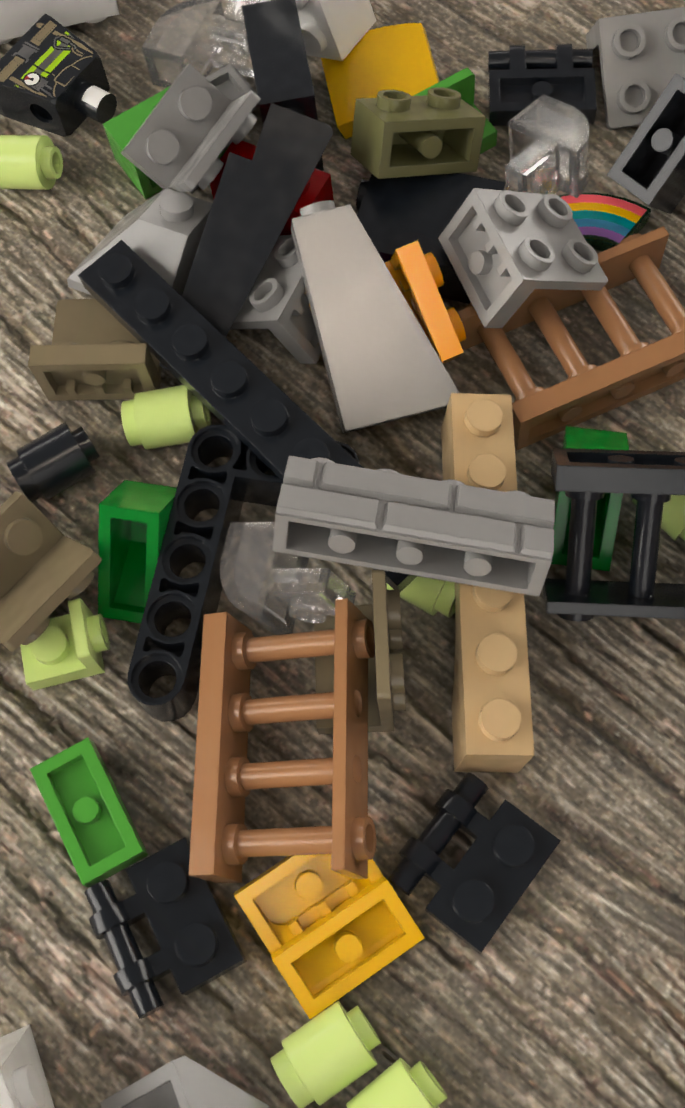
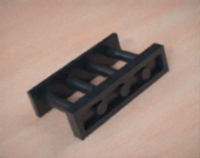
M553 448L551 475L555 491H565V495L571 498L566 576L565 579H545L543 594L546 613L557 614L562 619L577 622L591 620L594 618V615L685 619V584L655 583L663 504L671 500V495H685V452ZM605 493L631 494L633 499L637 500L629 582L591 580L597 502L605 497Z

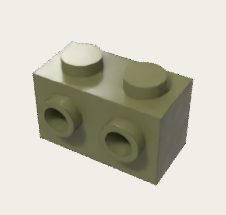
M431 88L428 90V95L411 96L406 92L398 90H382L378 92L377 98L356 99L350 154L378 179L477 172L486 116L462 100L461 93L453 89Z

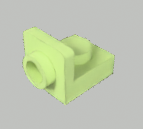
M81 598L69 600V614L50 618L48 627L35 641L28 645H20L25 682L33 691L105 673L102 651L110 649L107 627L102 615H94Z

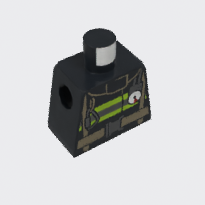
M44 14L0 59V114L4 117L65 137L71 135L87 117L103 124L112 119L115 114L117 100L113 94L109 93L110 85L100 56L94 49L47 14Z

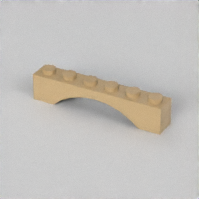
M451 393L441 425L443 480L452 479L468 486L503 492L518 491L512 396L506 394ZM455 583V657L452 697L454 772L518 773L534 756L524 594Z

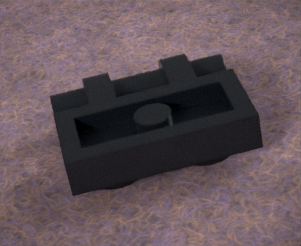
M572 43L556 44L555 49L525 50V44L509 45V50L488 51L489 122L493 126L594 124L597 103L595 68H592L593 49H573Z
M467 772L454 791L446 789L436 802L435 807L439 811L419 838L410 837L400 850L399 854L403 859L389 876L388 880L409 896L423 876L427 877L440 889L427 905L425 911L481 954L561 840L506 799L493 817L488 820L475 809V806L489 788L477 776ZM461 828L474 838L475 841L455 869L442 861L439 855L458 829Z
M186 837L125 869L136 894L124 901L118 902L109 880L96 883L84 892L94 913L89 918V922L97 939H105L118 969V972L113 977L121 996L129 995L139 1019L153 1014L164 1006L154 982L172 972L181 994L188 995L247 962L209 881L189 876L190 841ZM147 917L161 950L149 957L143 958L129 926Z

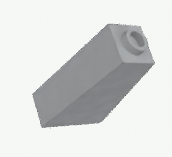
M326 200L301 208V216L291 219V233L342 434L447 407L451 393H459L351 204L335 207L333 200Z

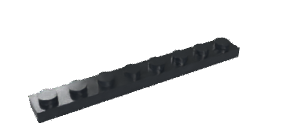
M119 241L78 275L84 288L140 343H147L149 351L282 481L289 455L308 459L317 457L327 458L337 464L364 468L125 242ZM385 571L386 583L394 590H400V592L417 577Z

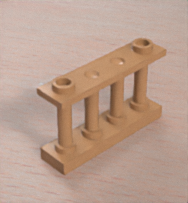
M664 226L643 235L639 233L630 235L617 246L597 253L598 262L608 278V283L600 291L534 289L503 328H484L472 303H469L464 309L457 311L466 333V340L460 342L462 349L466 350L484 343L516 398L512 403L516 451L564 431L566 426L573 427L685 379V309L658 270L669 237V233ZM636 278L672 334L651 344L640 342L608 292L609 289ZM586 300L619 352L620 357L600 366L588 364L557 311ZM535 321L568 375L567 380L546 389L544 387H536L506 336V332Z
M348 598L335 600V629L254 637L249 628L228 612L203 615L189 876L217 884L242 883V868L248 857L331 854L332 871L353 879H368V860L373 859L376 851L375 825L372 818L368 817V658L375 656L374 625ZM334 655V692L252 699L250 696L251 669L255 668L257 662ZM333 719V757L250 763L247 759L248 732L253 729L254 725ZM332 785L331 826L248 830L244 824L245 797L250 794L251 790Z

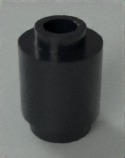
M66 422L17 449L18 456L8 461L7 466L23 493L31 502H34L43 496L49 500L96 473L91 461L100 457L82 426L71 431Z

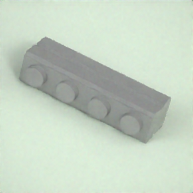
M289 455L276 508L272 551L540 596L554 553L553 526L555 522V500L533 497L525 492L516 490L503 492L468 486L452 479L438 481L403 475L392 469L382 468L373 470L337 464L327 458L317 457L308 459Z

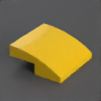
M404 23L368 30L343 61L321 58L336 125L345 139L352 137L356 99L377 98L378 92L382 90H398L414 96L440 82L422 23Z
M331 854L287 856L234 892L235 899L270 952L272 961L309 1019L315 1017L425 938L373 859L368 860V879H353L331 870Z

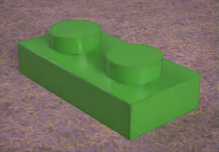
M85 738L30 769L83 886L89 888L148 856L146 848L95 743L90 738Z

